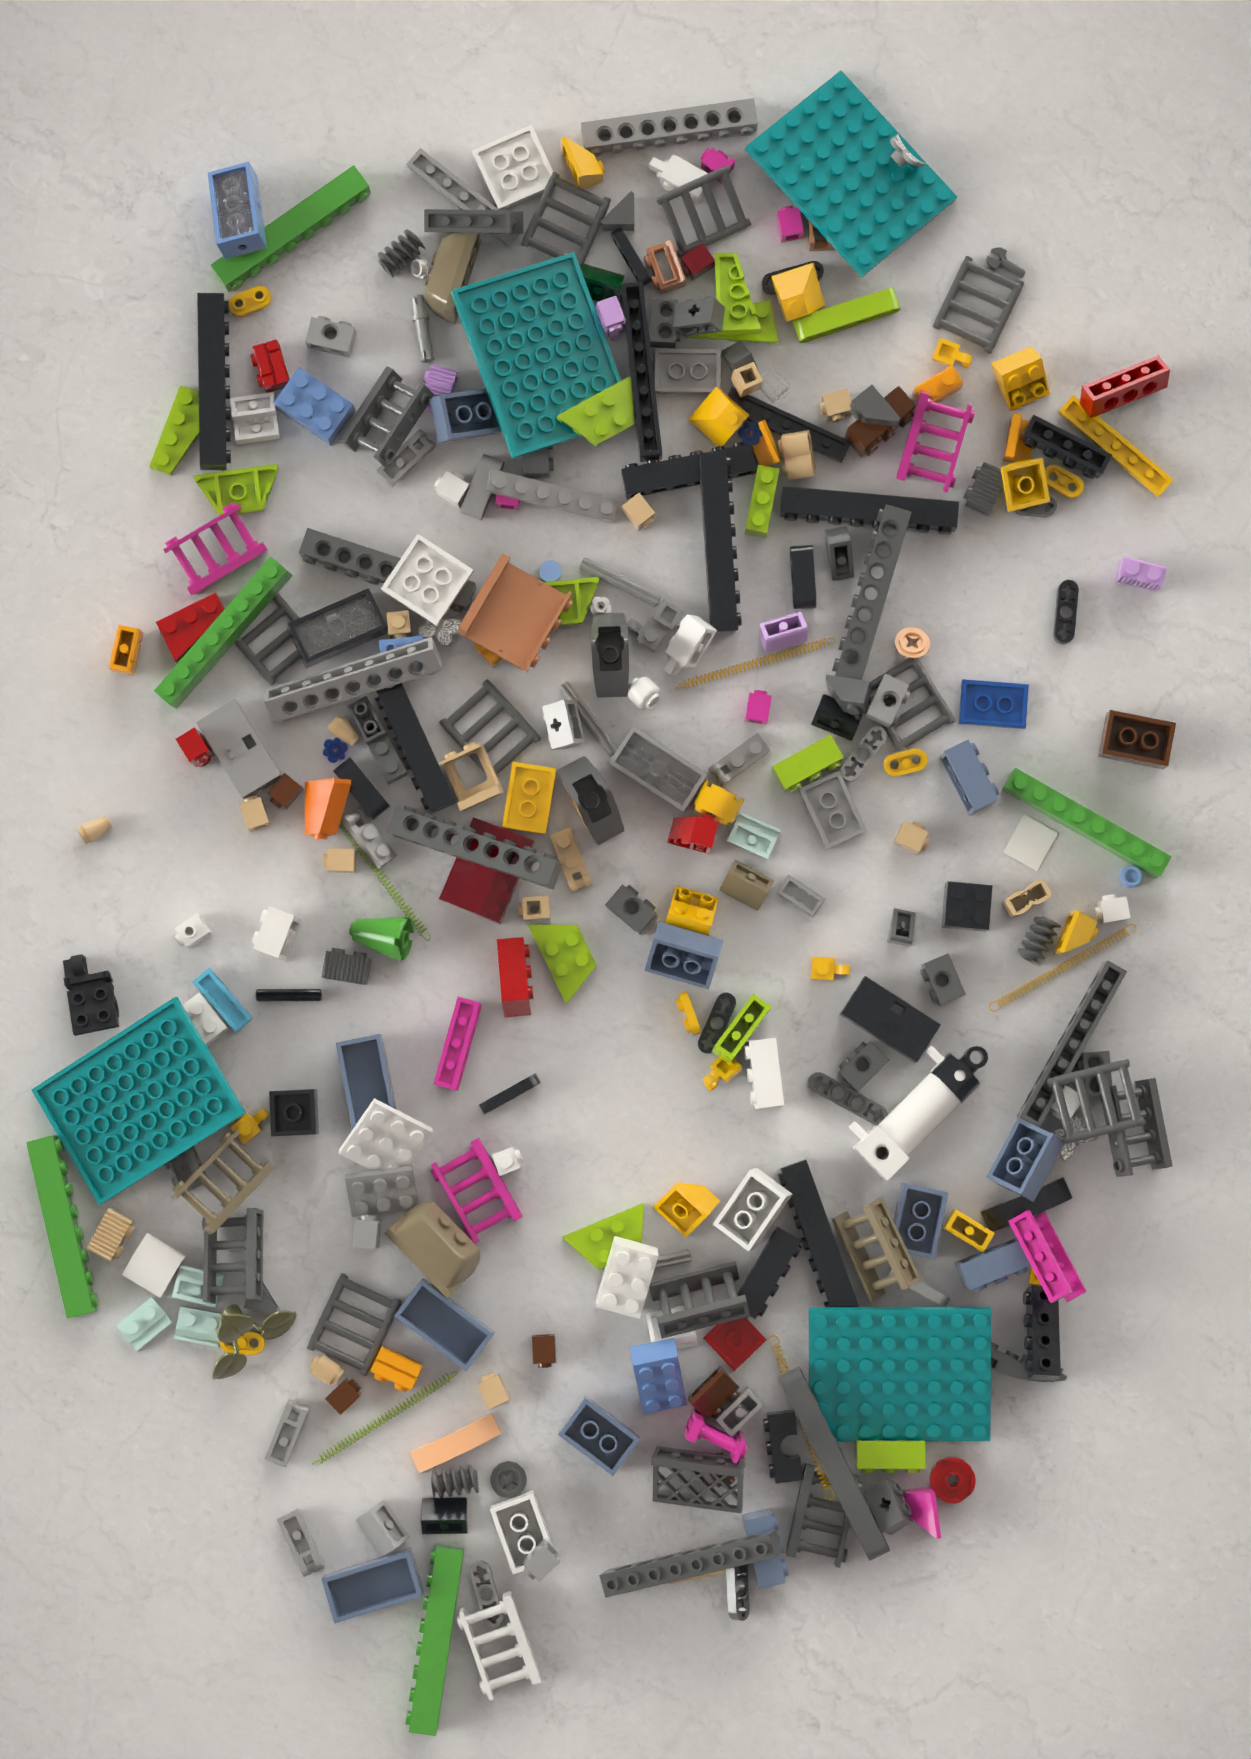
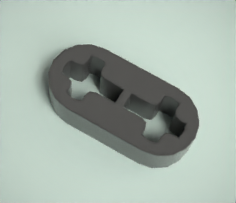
M1049 496L1050 502H1048V505L1052 506V508L1048 512H1045L1043 507H1037V505L1027 507L1026 511L1019 509L1015 510V512L1021 516L1050 517L1056 511L1057 502Z

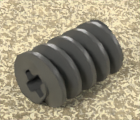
M408 229L404 231L406 237L398 236L399 243L392 241V248L388 246L384 248L386 254L378 253L380 265L392 278L394 277L393 269L400 272V263L407 266L406 258L413 261L412 253L420 255L419 247L425 249L420 239Z
M1034 917L1033 921L1037 925H1030L1029 929L1033 933L1028 932L1025 934L1029 941L1023 940L1021 945L1025 949L1019 948L1017 952L1028 962L1041 966L1037 960H1045L1041 952H1049L1045 944H1053L1049 936H1057L1053 928H1061V925L1046 917Z
M471 1464L468 1466L467 1472H465L463 1466L459 1467L458 1473L455 1472L453 1467L450 1468L449 1474L446 1473L444 1468H442L440 1475L437 1474L435 1469L432 1471L431 1485L433 1498H435L436 1492L440 1498H443L445 1491L449 1497H452L454 1489L459 1496L462 1495L463 1488L467 1494H470L472 1487L476 1493H479L477 1470H474Z

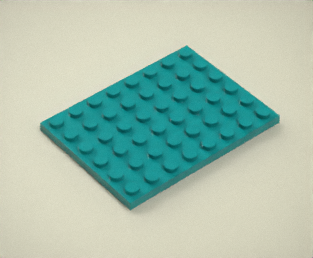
M841 70L745 147V151L861 278L957 199L955 193L900 134L899 137L905 148L926 165L918 167L907 163L904 167H901L894 161L891 154L896 149L892 146L890 140L899 134L898 131Z
M575 252L452 290L453 301L511 458L515 459L581 437L582 435L574 432L573 428L563 421H558L556 417L622 380Z
M178 997L172 998L31 1089L98 1205L107 1202L246 1114V1111Z
M809 1307V1386L836 1441H990L991 1307Z

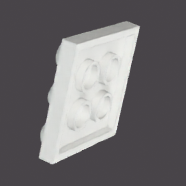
M532 125L472 150L476 163L499 210H504L543 193L553 173Z
M417 534L381 590L435 626H438L474 570Z
M374 1099L340 1147L339 1154L372 1171L409 1166L431 1136L433 1130L424 1123Z

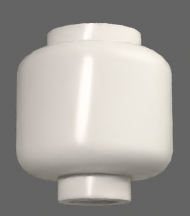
M648 677L634 678L629 683L628 698L638 708L652 709L659 702L660 688Z

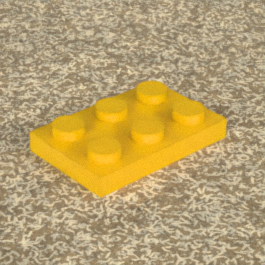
M512 762L502 828L546 835L556 768Z

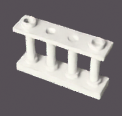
M511 1590L503 1593V1601H500V1604L468 1616L463 1607L460 1608L459 1616L457 1617L460 1630H465L482 1681L479 1682L483 1695H488L489 1701L494 1699L493 1689L523 1678L531 1679L532 1685L541 1682V1674ZM501 1613L504 1615L508 1614L510 1622L507 1623L508 1626L474 1637L471 1624ZM510 1634L511 1636H516L518 1644H515L514 1648L482 1659L478 1646ZM517 1656L519 1658L523 1657L525 1666H522L523 1669L489 1680L486 1667Z

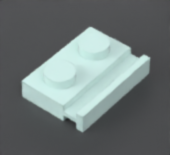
M740 811L727 842L768 860L781 829Z
M180 1265L172 1298L216 1308L220 1295H216V1304L203 1302L201 1296L203 1270ZM216 1274V1286H222L225 1278L224 1275Z
M151 1297L120 1322L117 1327L129 1343L133 1345L135 1350L138 1351L173 1323V1321L167 1316V1313L155 1298Z
M180 1306L174 1339L219 1347L217 1331L222 1313Z

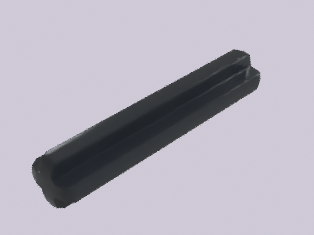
M321 989L256 990V1001L322 1000Z

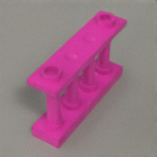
M920 391L896 479L905 481L906 476H919L945 483L943 492L948 493L949 487L953 488L957 475H954L953 472L967 424H972L975 411L972 410V404L968 403L966 410L932 402V399H929V392ZM931 410L963 419L960 432L927 424L925 420H922L924 412ZM923 432L956 440L954 452L949 453L920 445V442L916 441L918 433L923 434ZM918 453L951 462L947 475L914 466L913 463H910L912 454L917 455Z
M234 502L222 508L223 514L178 540L177 537H174L165 543L167 547L163 549L164 552L167 553L172 550L190 579L188 581L190 585L187 589L191 596L267 551L263 542L258 543L257 540L254 541L236 512L242 508L240 504L235 506ZM227 516L230 517L247 545L245 547L247 551L241 555L234 551L217 523ZM209 527L228 556L226 558L228 563L220 566L219 563L216 564L199 536L200 532ZM190 538L209 568V574L203 578L196 574L179 546Z
M457 997L434 1079V1085L459 1090L482 1008L480 1002Z
M480 1138L470 1142L473 1146L469 1148L470 1151L440 1168L437 1162L431 1164L433 1169L430 1170L436 1182L440 1181L464 1223L466 1228L463 1229V1232L474 1243L480 1241L477 1234L505 1218H513L516 1221L523 1217ZM474 1158L475 1160L480 1159L483 1167L480 1168L479 1172L452 1187L449 1186L444 1175ZM485 1178L486 1180L489 1178L492 1180L494 1186L491 1188V1191L462 1207L460 1206L455 1197L456 1194ZM495 1198H502L505 1204L502 1207L503 1210L472 1227L466 1216L468 1213Z
M1027 1210L1008 1221L1050 1303H1054L1063 1297L1066 1302H1069L1087 1292L1045 1211L1033 1217L1031 1211Z
M693 1409L684 1428L686 1440L695 1443L697 1438L700 1440L703 1438L728 1450L732 1462L737 1463L738 1459L743 1460L748 1449L745 1446L746 1440L743 1432L738 1430L736 1436L731 1437L729 1434L705 1423L703 1415L698 1410Z

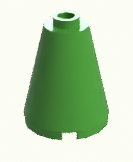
M407 917L356 919L350 925L349 934L352 936L353 941L396 961H402L407 958L413 940H409V934L414 933V923L411 918Z

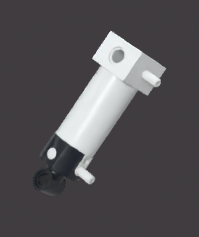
M930 1045L925 1052L937 1064L878 1126H873L866 1132L857 1122H853L849 1128L860 1140L852 1149L883 1180L888 1181L910 1159L908 1155L960 1103L962 1104L981 1085L974 1076V1073L979 1068L985 1066L988 1061V1054L984 1048L980 1046L970 1047L960 1059H957L951 1053L943 1057ZM973 1051H977L981 1055V1061L978 1064H974L970 1060V1055ZM879 1147L885 1149V1156L882 1159H878L876 1156V1150Z

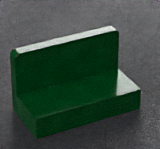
M583 264L581 271L592 300L599 302L613 296H617V299L619 298L621 284L625 279L624 275Z

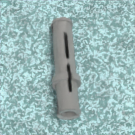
M416 295L417 298L411 296L412 322H415L420 361L422 363H427L428 360L432 362L434 357L428 327L429 314L426 313L424 295Z

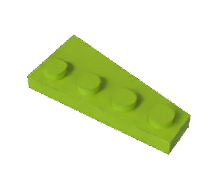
M715 253L716 299L725 306L722 332H717V335L761 334V326L750 298V292L746 285L737 253Z
M771 300L752 303L761 326V334L717 335V332L692 335L688 336V338L704 340L721 339L733 342L750 341V343L765 342L778 345Z
M180 385L149 466L151 469L172 475L186 455L189 447L198 438V391Z

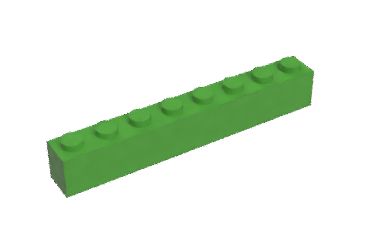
M353 165L265 226L267 248L228 259L222 256L211 264L214 273L228 292L232 289H239L245 280L258 276L262 268L275 264L285 252H292L297 248L298 243L311 239L318 229L328 227L332 224L334 218L348 213L351 210V206L357 202H364L371 193L369 185Z
M270 556L157 686L154 692L170 706L177 709L293 575Z
M1017 768L1011 772L1002 788V791L1130 864L1137 866L1155 878L1162 875L1172 857Z
M57 1135L26 1142L66 1318L97 1311L96 1306H99V1299L97 1293H93L91 1284H94L92 1271H88L86 1262H89V1256L86 1248L83 1249L81 1240H84L82 1228L77 1225L76 1218L79 1217L77 1206L73 1205L71 1196L74 1195L71 1183L67 1182L68 1166L61 1156L63 1144L57 1138Z
M438 1544L436 1550L431 1551L430 1564H434L433 1572L428 1573L426 1587H430L429 1596L424 1597L423 1610H427L426 1619L421 1618L419 1632L423 1633L422 1642L418 1641L416 1656H420L419 1665H414L412 1678L416 1679L415 1688L411 1687L409 1702H413L412 1711H407L405 1725H409V1732L431 1736H436L464 1548Z

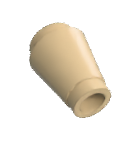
M339 714L327 727L331 734L349 743L351 746L360 737L345 716L342 718Z
M104 816L103 818L81 824V827L77 830L84 843L88 844L89 842H95L112 828V825L108 818Z

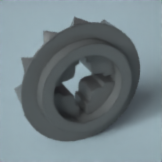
M506 1461L499 1463L494 1468L490 1481L496 1494L504 1498H513L521 1494L525 1489L527 1477L525 1470L518 1463ZM514 1471L512 1479L518 1484L509 1483L506 1488H503L505 1479L500 1474L508 1476L509 1473Z

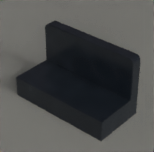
M823 694L811 725L852 741L862 715H851L844 712L833 697Z
M423 1498L421 1507L422 1534H467V1498Z

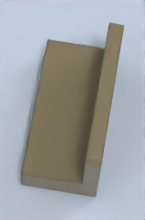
M735 860L719 890L745 905L759 910L774 880Z

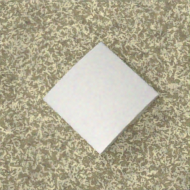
M274 392L230 398L237 445L280 439L277 409L274 405Z
M147 1233L122 1275L161 1298L186 1256Z

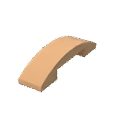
M490 1413L461 1429L411 1451L410 1454L419 1473L495 1438L501 1434V1431L493 1414Z

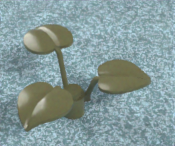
M233 1304L225 1308L220 1317L217 1337L223 1343L233 1342L234 1352L226 1353L217 1360L212 1370V1378L215 1380L231 1377L239 1373L246 1365L247 1357L245 1354H239L236 1340L239 1336H243L244 1333L254 1327L258 1331H262L261 1336L263 1339L278 1338L293 1325L296 1319V1311L283 1310L274 1312L263 1321V1326H259L250 1316L244 1315L238 1305Z

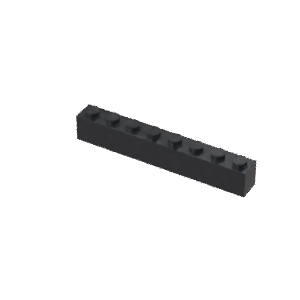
M643 281L622 283L621 299L623 315L625 317V334L640 462H647L651 459L662 460Z
M197 293L200 470H227V463H231V450H226V442H231V429H226V421H230V407H226V399H230V386H225V378H230V364H225V356L229 357V343H225V335H229V322H224V314H229V301H224V293Z
M726 452L699 453L710 625L717 632L737 631L738 626H742L741 612L737 613L736 604H740V592L735 590V582L739 581L738 568H734L733 559H737V547L732 546V537H736L735 524H731L730 516L734 515V502L729 501V493L733 492L732 479H728L727 471L731 470V457H727Z
M783 486L780 517H784V520L797 521V518L806 519V522L819 523V520L828 521V524L841 525V522L850 523V526L863 527V524L872 525V528L878 529L880 522L876 521L879 509H884L887 504L912 512L907 528L916 529L917 532L921 533L936 530L939 534L949 535L957 529L959 501ZM886 524V525H885V526L894 527V530H896V528H895V526H894L893 524Z
M804 1159L780 1168L781 1173L778 1174L781 1186H786L787 1190L793 1194L787 1203L789 1208L794 1207L797 1216H794L793 1219L797 1230L802 1229L804 1237L801 1238L804 1250L810 1251L812 1258L808 1261L812 1272L817 1271L820 1279L816 1281L820 1294L825 1293L827 1299L826 1302H823L824 1306L859 1307L807 1160Z

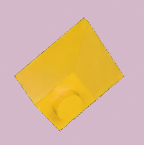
M565 136L562 137L561 153L576 185L582 189H587L602 182L605 168L601 160L597 161L594 154Z
M814 263L771 276L783 319L787 322L809 315L825 306Z
M716 386L688 421L717 446H724L750 415Z
M1031 457L1001 467L1008 512L1050 502L1043 458Z
M1078 910L1070 912L1053 954L1056 956L1090 942V939L1094 940L1098 932V928L1095 927L1097 921Z
M677 1182L653 1208L686 1238L712 1212L720 1200L704 1185Z

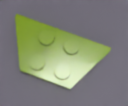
M630 376L559 414L556 418L558 421H563L573 428V431L577 434L584 436L594 446L627 430L635 424Z
M278 464L193 475V479L218 515L223 514L222 508L234 502L235 506L241 505L242 508L236 512L238 515L264 511L279 468Z
M599 577L544 582L565 595L569 591L572 592L570 600L573 603L567 613L562 612L560 626L583 624L599 584Z
M531 924L529 925L531 933L565 1003H568L597 964L578 925Z
M642 1203L566 1234L563 1238L593 1266L601 1270L606 1266L614 1236L639 1243L642 1242L644 1205Z

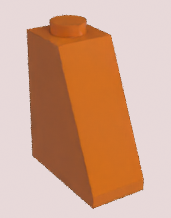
M330 778L305 782V835L314 836V840H327V836L337 834L350 790L351 780Z

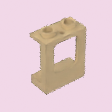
M475 742L467 744L463 747L464 751L458 754L455 751L443 756L444 760L439 762L440 765L444 766L459 800L457 805L460 811H465L504 793L483 744L476 745ZM476 753L487 775V780L470 789H465L454 764L457 760Z

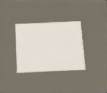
M1024 814L1003 853L1037 871L1058 833Z

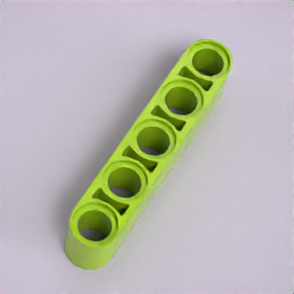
M887 288L793 320V325L799 342L806 343L895 314L901 308L894 288Z

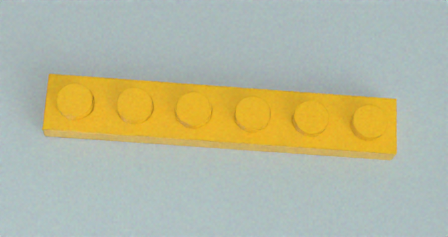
M1074 395L1058 411L1060 416L1098 448L1112 454V460L1157 498L1173 482L1174 479L1099 416L1090 418L1080 405V400Z

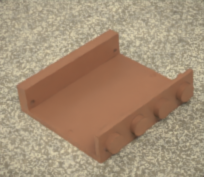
M502 553L461 622L458 634L528 673L530 667L535 668L541 658L538 656L542 648L545 650L552 639L549 637L551 631H557L560 626L562 612L567 613L573 603L570 600L572 592L569 591L565 595L510 564V557Z

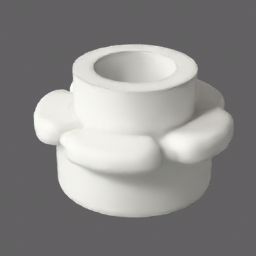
M424 257L414 259L410 265L411 273L415 277L425 278L430 272V264Z
M595 597L591 601L590 611L592 614L611 612L612 607L609 604L608 598Z

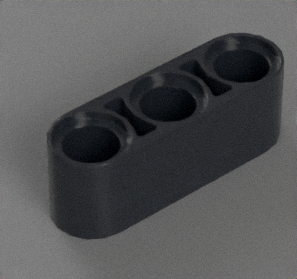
M813 545L790 546L793 608H816Z
M351 757L333 770L339 779L351 780L350 793L372 820L390 807Z

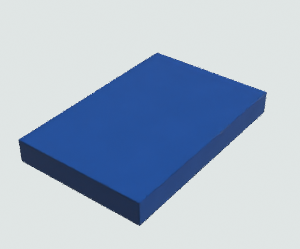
M962 679L959 724L1025 729L1029 684Z

